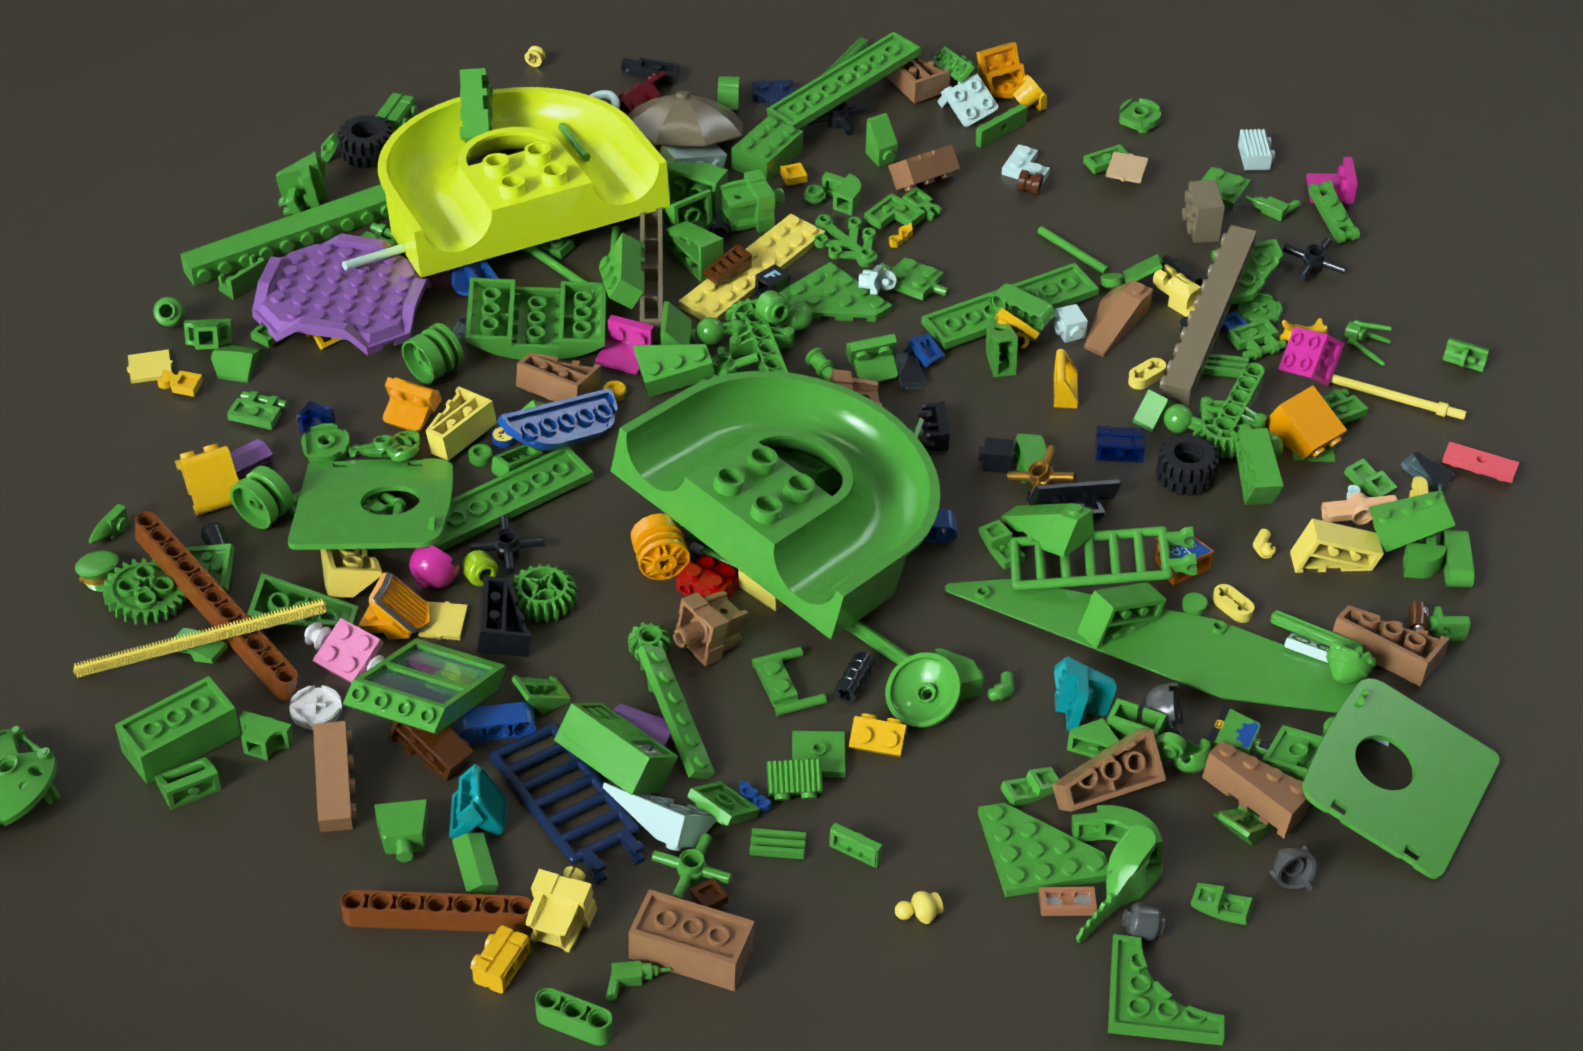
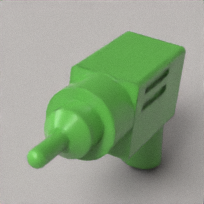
M1245 196L1246 199L1252 201L1256 209L1261 210L1262 214L1282 221L1288 213L1301 206L1298 200L1287 204L1271 196L1267 199L1262 196L1259 198Z
M641 960L612 963L606 1000H616L620 987L642 986L643 980H652V977L658 976L660 972H670L671 968H660L658 965H651V962L641 963Z

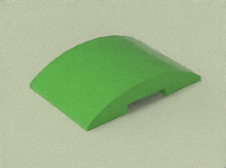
M470 278L465 341L483 351L518 360L524 358L528 353L558 357V360L591 353L605 346L604 283L561 281V288L515 286V279Z

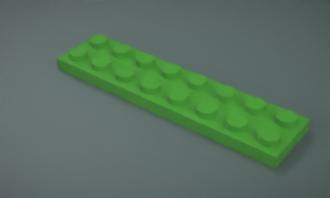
M892 32L766 109L767 116L794 128L801 129L803 126L921 55V47Z
M1075 263L1012 284L1048 302L1055 310L1056 308L1069 306L1097 296L1099 288ZM997 290L921 317V324L944 350L985 336L987 326L997 325V320L994 319L997 312L989 304V297Z
M568 446L548 453L453 498L441 540L433 546L442 551L500 524V517L503 515H507L511 519L592 480L593 471Z

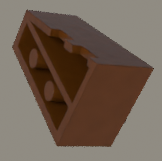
M393 721L388 740L393 743L398 740L407 747L405 752L410 756L416 753L423 758V765L445 781H448L469 764L473 754L470 744L465 739H461L453 731L451 725L438 734H433Z

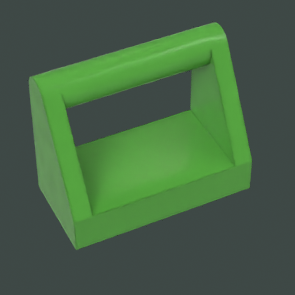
M206 757L154 776L170 810L221 791L218 772ZM181 778V779L176 780V781H174V782L168 783V782L173 781V780H175V779Z

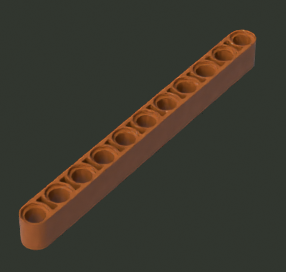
M144 511L136 515V541L167 576L173 580L176 586L214 628L216 626L218 629V625L221 628V624L223 627L224 624L227 626V623L230 626V622L234 625L233 621L237 624L236 620L240 623V619L241 622H243V619L246 621V618L249 621V617L156 514ZM261 630L225 639L276 698L288 701L297 693V670Z

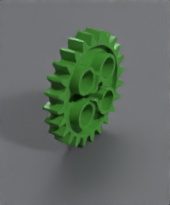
M142 558L141 563H137L135 559H132V565L123 562L122 569L114 567V573H108V580H104L103 597L105 605H109V612L115 611L117 618L124 615L125 622L132 618L136 625L140 620H144L145 625H148L149 620L152 619L158 624L160 617L167 621L168 613L174 616L177 615V609H182L183 602H186L184 593L153 559L150 563H147L145 558Z

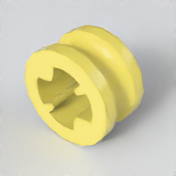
M531 46L525 54L526 62L533 67L540 66L546 57L544 50L539 46Z

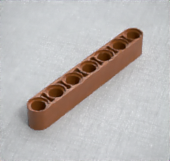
M349 890L340 898L343 922L350 927L496 932L503 925L513 929L514 932L518 931L520 933L531 929L530 926H526V920L532 901L525 896Z

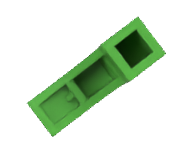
M1097 805V813L1072 815V837L1082 842L1096 840L1118 842L1126 830L1133 825H1143L1150 828L1156 836L1157 845L1150 855L1148 864L1162 863L1163 841L1156 825L1143 814L1121 806Z

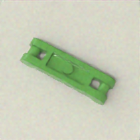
M1324 181L1321 185L1316 183L1309 185V194L1336 243H1345L1348 239L1352 241L1358 240L1360 238L1359 229L1354 226L1334 191L1332 181Z

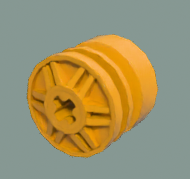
M668 514L649 515L634 525L631 531V542L636 553L639 569L644 576L654 580L670 579L677 576L690 562V553L684 540L681 525Z

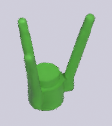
M1359 320L1350 321L1344 333V337L1348 339L1347 343L1358 348L1381 366H1385L1384 361L1358 342H1363L1366 337L1390 344V339L1370 333L1366 328L1391 331L1392 327L1365 323Z

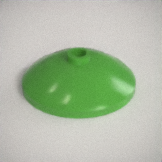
M929 652L911 655L901 661L888 678L885 691L888 708L897 719L902 720V723L914 728L935 726L947 719L955 710L961 696V679L954 665L941 655ZM928 693H932L931 698L925 699Z

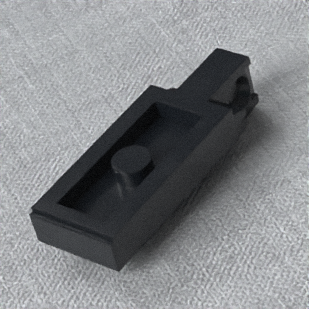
M642 57L639 60L623 58L621 62V73L645 79L653 73L657 75L665 71L666 75L661 81L666 83H674L680 72L678 64Z

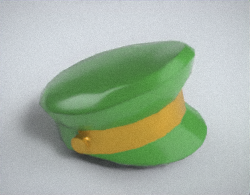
M104 550L94 551L83 556L75 565V570L80 576V582H83L94 591L103 592L104 580H108V573H114V567L118 566L119 557L113 552Z

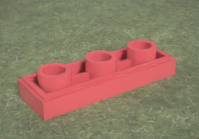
M1450 441L1442 460L1443 463L1449 464L1452 467H1459L1509 483L1513 482L1519 465L1517 461Z

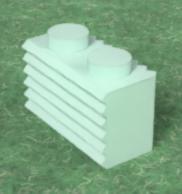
M1264 128L1262 130H1240L1238 147L1244 171L1270 170L1271 163L1275 161V151L1271 150V137H1267Z

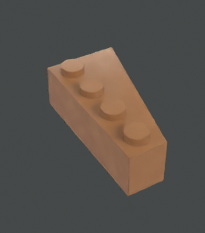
M1349 605L1337 616L1333 633L1363 644V652H1370L1371 657L1375 658L1377 665L1418 686H1421L1443 661L1450 638L1441 636L1440 639L1428 636L1429 631L1418 628L1417 632L1402 627L1403 623L1395 620L1382 621L1380 620V615Z
M346 721L313 724L317 812L320 832L353 829V819H358L357 804L352 803V795H356L355 778L351 779V771L355 770L354 755H350V747L353 746L352 730L347 731Z
M1138 728L1054 782L1052 787L1058 809L1072 812L1165 781L1166 777L1153 729Z
M1220 741L1209 752L1202 778L1226 796L1233 795L1236 797L1239 806L1245 810L1252 809L1260 815L1258 820L1266 826L1272 824L1278 829L1277 834L1282 838H1285L1307 815L1311 803L1303 793V781L1296 780L1281 770L1273 768L1256 757L1250 756L1223 741Z

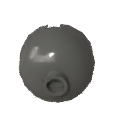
M1166 683L1154 687L1147 694L1146 703L1141 704V714L1144 707L1166 714L1164 732L1182 734L1183 731L1178 728V723L1184 726L1182 696L1177 697L1175 691L1180 690L1179 684Z

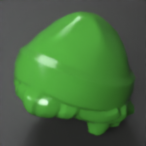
M1333 641L1325 656L1333 679L1340 684H1350L1366 678L1377 664L1375 658L1371 657V653L1368 651L1364 653L1362 647L1358 646L1352 649L1340 641Z

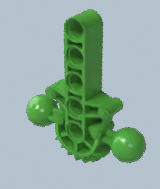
M756 297L755 300L747 298L745 302L739 300L737 304H732L731 308L727 309L725 318L727 322L722 323L715 317H706L698 323L696 335L701 343L713 346L719 343L724 335L732 334L729 343V353L732 357L737 358L740 355L757 353L759 361L756 362L759 371L788 372L779 350L783 348L790 349L794 346V330L802 331L808 328L813 320V314L808 305L795 302L790 305L788 316L782 322L772 324L757 314L756 302L758 299Z
M1258 363L1246 364L1226 401L1212 400V398L1207 396L1202 397L1199 409L1200 418L1193 417L1191 410L1183 404L1170 406L1164 414L1165 426L1173 433H1184L1189 429L1194 430L1193 436H1201L1204 440L1208 439L1211 445H1215L1221 460L1224 457L1232 460L1234 456L1237 457L1234 438L1238 430L1265 428L1266 415L1255 413L1251 410L1262 388L1264 367ZM1268 432L1273 440V450L1277 460L1283 453V441L1274 432Z

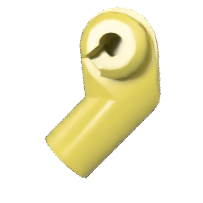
M1260 529L1253 542V548L1264 559L1271 558L1276 551L1275 546L1270 547L1272 543H1267L1271 536L1270 531L1267 529Z

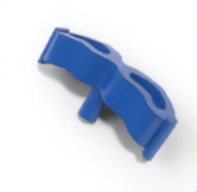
M740 781V795L759 807L760 812H769L771 810V801L765 799L763 795H758V790L752 788L749 782Z

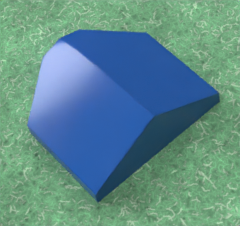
M482 260L454 268L451 285L457 294L469 296L470 278H499L487 261Z

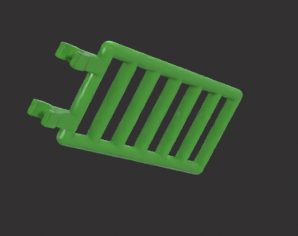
M1164 526L1094 531V536L1084 542L1086 576L1071 577L1069 553L1065 557L1060 556V578H1046L1045 551L1040 548L1039 542L1036 540L1030 541L1027 539V536L1014 537L1010 539L1011 585L1014 590L1019 591L1168 580L1172 577V573L1178 572L1197 575L1196 553L1187 554L1183 558L1171 559L1169 546L1181 545L1184 548H1194V539L1187 538L1194 537L1193 527H1185L1175 532H1168ZM1158 536L1162 570L1147 571L1143 538ZM1133 538L1136 572L1121 573L1119 539ZM1109 540L1111 574L1096 575L1094 541ZM1035 546L1036 579L1021 580L1020 547Z

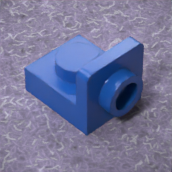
M929 333L922 337L916 335L907 342L909 346L903 351L906 355L914 351L925 368L945 355Z

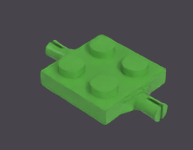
M905 257L893 267L883 263L880 264L884 265L882 271L889 270L896 275L897 282L894 288H892L893 290L922 301L927 295L937 293L944 297L949 293V288L939 285L943 280L944 272L932 266H927Z

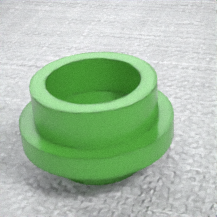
M810 185L804 192V199L811 204H819L826 198L823 187L819 185Z

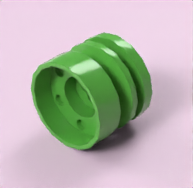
M441 323L430 326L422 331L421 334L412 337L402 345V355L407 367L419 381L425 384L436 381L444 376V373L460 366L464 360L463 350L456 335Z

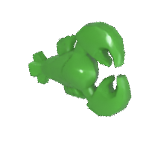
M415 430L401 431L393 436L381 435L374 438L373 443L361 446L358 444L352 445L349 448L350 458L361 454L367 457L392 459V461L398 462L414 457L419 452L421 439L419 432Z

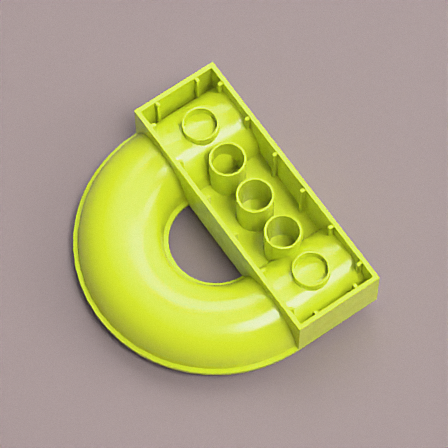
M544 87L494 89L493 130L480 134L467 143L461 140L460 127H463V122L460 118L461 98L458 97L440 103L419 113L400 126L385 143L378 160V176L386 195L391 234L398 245H404V254L420 278L637 217L642 212L647 214L656 211L657 208L662 207V209L670 206L667 161L625 113L603 100L563 89ZM560 123H565L590 154L591 158L589 161H583L558 128ZM509 149H524L522 152L511 155L493 153ZM489 154L484 157L481 163L470 166L467 164L478 157Z

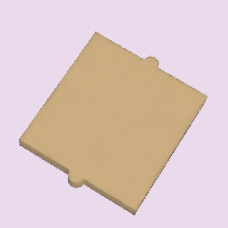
M1113 152L1106 177L1119 179L1123 182L1130 181L1141 184L1148 158L1135 156L1132 153Z

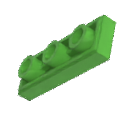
M1020 104L1015 108L1009 109L1006 113L996 116L993 120L980 125L976 129V146L981 149L1025 125L1027 106Z

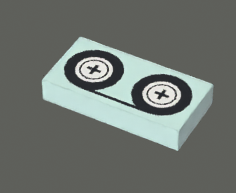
M1291 633L1284 645L1285 648L1327 662L1325 656L1330 647L1306 637Z

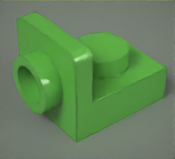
M1435 607L1433 616L1429 617V629L1434 632L1435 638L1440 639L1441 636L1450 638L1449 641H1466L1471 624L1469 616H1443L1441 607Z

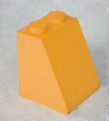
M1314 385L1280 404L1266 419L1265 428L1268 429V432L1277 434L1282 439L1284 446L1291 451L1293 450L1304 460L1311 455L1314 458L1318 457L1326 450L1324 447L1328 445L1330 448H1333L1342 441L1341 436L1347 431Z

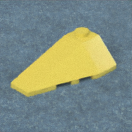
M367 549L320 550L327 595L336 599L353 598L382 574L378 560L375 557H369Z

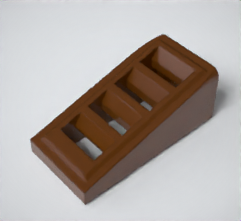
M738 244L703 271V275L718 286L752 268V255Z

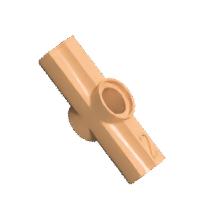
M1355 493L1350 495L1347 500L1322 502V519L1326 522L1353 520L1357 525H1364L1372 520L1370 506L1396 501L1397 498L1395 495L1367 498L1363 493Z

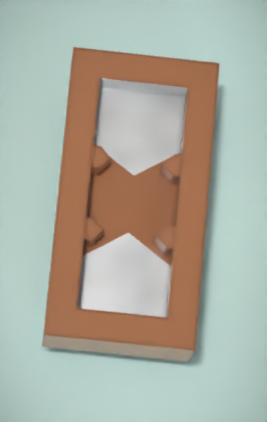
M1039 887L1041 916H1093L1097 910L1094 887Z

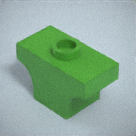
M231 319L184 321L186 345L195 346V350L219 349L221 345L233 343Z
M243 711L239 717L244 754L268 761L275 751L290 749L294 743L292 725L248 711Z

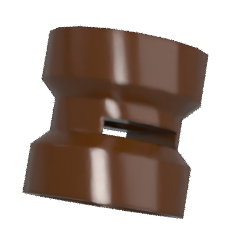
M1022 169L1017 182V190L1022 192L1028 190L1032 194L1039 195L1044 175L1040 173L1030 174L1029 171Z

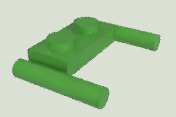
M801 647L752 659V666L756 669L758 677L774 707L776 716L827 703L824 693L798 700V693L782 662L802 657L803 651Z

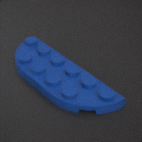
M608 388L500 415L497 422L508 436L513 437L519 442L540 450H553L593 440L606 434L615 422L617 402L613 392Z

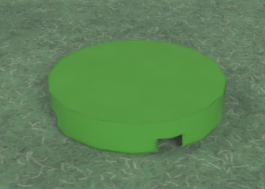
M1258 293L1252 301L1238 303L1237 312L1248 323L1267 318L1273 326L1281 320L1283 311L1282 305L1278 300L1276 302L1272 296Z

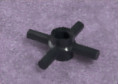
M843 102L808 123V125L828 121L830 127L842 128L850 136L854 133V130L847 121L848 117L867 112L868 107L864 103L847 108V104Z
M1328 237L1324 238L1320 245H1309L1306 251L1289 244H1285L1282 252L1303 260V268L1297 275V278L1301 281H1304L1309 273L1318 274L1322 272L1323 267L1341 274H1345L1347 266L1327 259L1326 250L1332 244V240Z
M503 515L500 517L501 530L497 532L496 540L470 543L471 552L476 550L485 552L496 551L497 556L505 562L506 573L511 575L515 573L514 560L519 556L520 548L545 546V538L543 536L519 539L517 531L511 529L510 517Z

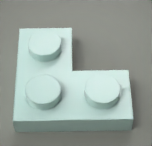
M1018 144L1002 167V175L1018 179L1023 169L1029 171L1030 174H1043L1044 183L1049 175L1050 168L1033 163L1037 158L1038 150Z

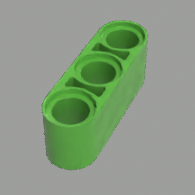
M1008 283L1002 285L989 297V304L993 310L998 312V310L1003 308L1036 331H1041L1056 317V311L1051 304Z
M1442 530L1440 545L1447 546L1443 560L1446 587L1472 588L1475 573L1468 531Z
M544 988L536 994V1018L542 1025L598 1046L606 1045L612 1040L613 1021L609 1010L553 988Z

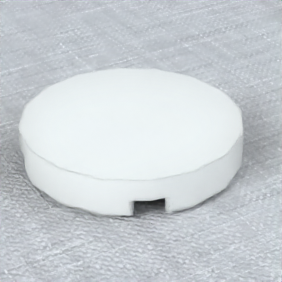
M315 685L299 690L292 696L289 707L294 723L304 729L313 730V724L336 722L342 713L341 697L336 690L321 685L322 688H315Z

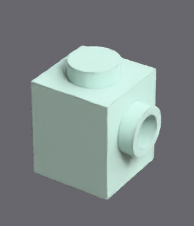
M1074 304L1056 308L1054 328L1063 341L1066 343L1086 338L1088 320L1078 305Z

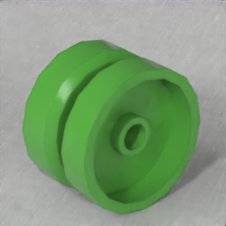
M267 466L254 468L246 475V478L238 481L230 490L231 501L237 512L249 524L259 529H266L277 521L279 516L284 515L290 510L294 503L293 494L287 483L278 473Z

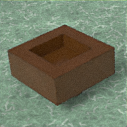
M714 878L690 889V896L697 904L717 909L728 903V895Z

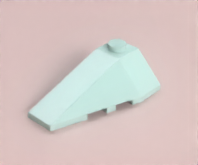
M604 782L603 788L657 840L666 843L668 849L681 851L685 847H694L702 834L706 833L716 822L715 816L696 806L689 804L686 807L674 804V799L651 796V794L630 795L615 783Z

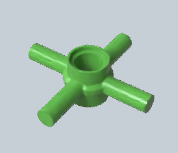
M719 347L717 355L712 358L714 372L717 376L738 373V368L759 361L757 353L733 360L731 354L726 353L724 347Z
M702 834L696 848L685 850L681 853L680 858L656 850L653 852L652 861L677 868L680 880L672 896L682 899L688 886L701 883L704 877L714 878L716 881L730 884L732 879L731 873L708 867L704 860V854L712 840L709 834Z

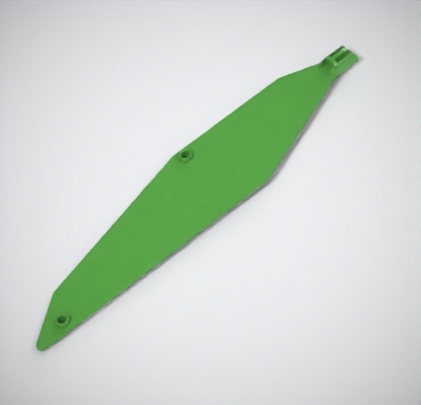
M1011 579L949 583L945 586L946 592L1095 649L1077 632L1092 594L1062 588L1016 591L1012 588ZM1162 609L1158 620L1135 631L1128 629L1121 633V638L1117 640L1109 638L1102 642V647L1095 649L1222 699L1337 713L1358 683L1366 679L1362 678L1350 684H1340L1333 679L1329 665L1325 661L1285 648L1283 644L1220 620L1168 609Z

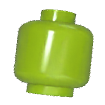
M476 550L470 552L461 564L464 576L473 585L478 587L483 586L484 576L496 577L498 574V566L495 560L485 551Z

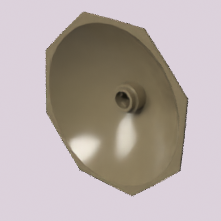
M678 91L676 94L654 98L637 106L627 115L653 145L708 146L742 136L743 120L730 108L712 99L689 94L687 91Z

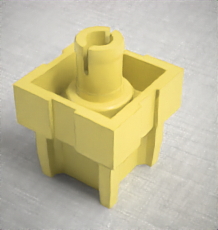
M568 866L564 869L563 876L542 869L538 870L531 887L534 900L526 920V926L533 928L530 938L531 942L536 943L540 941L560 947L565 952L570 953L582 927L590 928L597 911V906L592 897L594 894L592 884L583 882L586 875L582 870L575 868L574 873H572L574 868Z

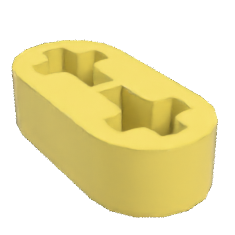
M1150 358L1132 368L1129 372L1128 384L1130 387L1138 390L1145 389L1154 384L1165 375L1166 362L1160 358Z
M1220 584L1214 588L1212 601L1219 609L1240 623H1246L1252 619L1254 613L1252 601L1228 584Z

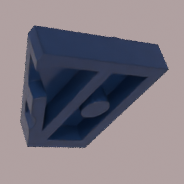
M793 80L752 81L753 101L773 105L795 92Z

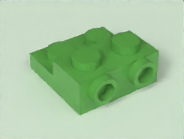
M1283 725L1264 755L1262 762L1281 770L1296 780L1303 781L1323 736Z

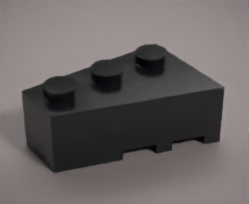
M484 576L480 601L477 652L528 657L532 635L526 628L525 617L519 610L518 599L510 579Z

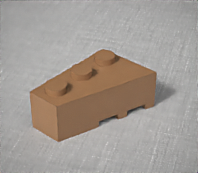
M919 55L886 77L915 104L940 95L944 89L949 87L950 70L946 68L941 70L935 67L934 62L928 61L927 63L919 59Z
M952 144L888 165L896 190L904 188L905 192L917 187L916 184L922 182L924 186L936 182L934 177L941 176V179L953 176V171L960 169Z
M528 353L517 363L516 386L553 401L596 392L600 389L602 365L594 364V367L580 365V361L573 360L571 364L559 362L558 357Z

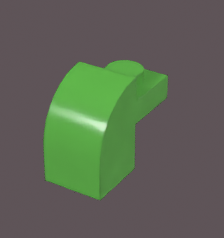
M719 76L717 102L731 110H739L740 76Z
M826 171L822 176V187L826 195L833 197V209L852 216L860 206V180L850 173L844 178Z
M1436 533L1424 537L1421 544L1409 543L1406 545L1403 556L1404 577L1423 579L1433 577L1440 572L1447 546L1440 545V538H1436Z

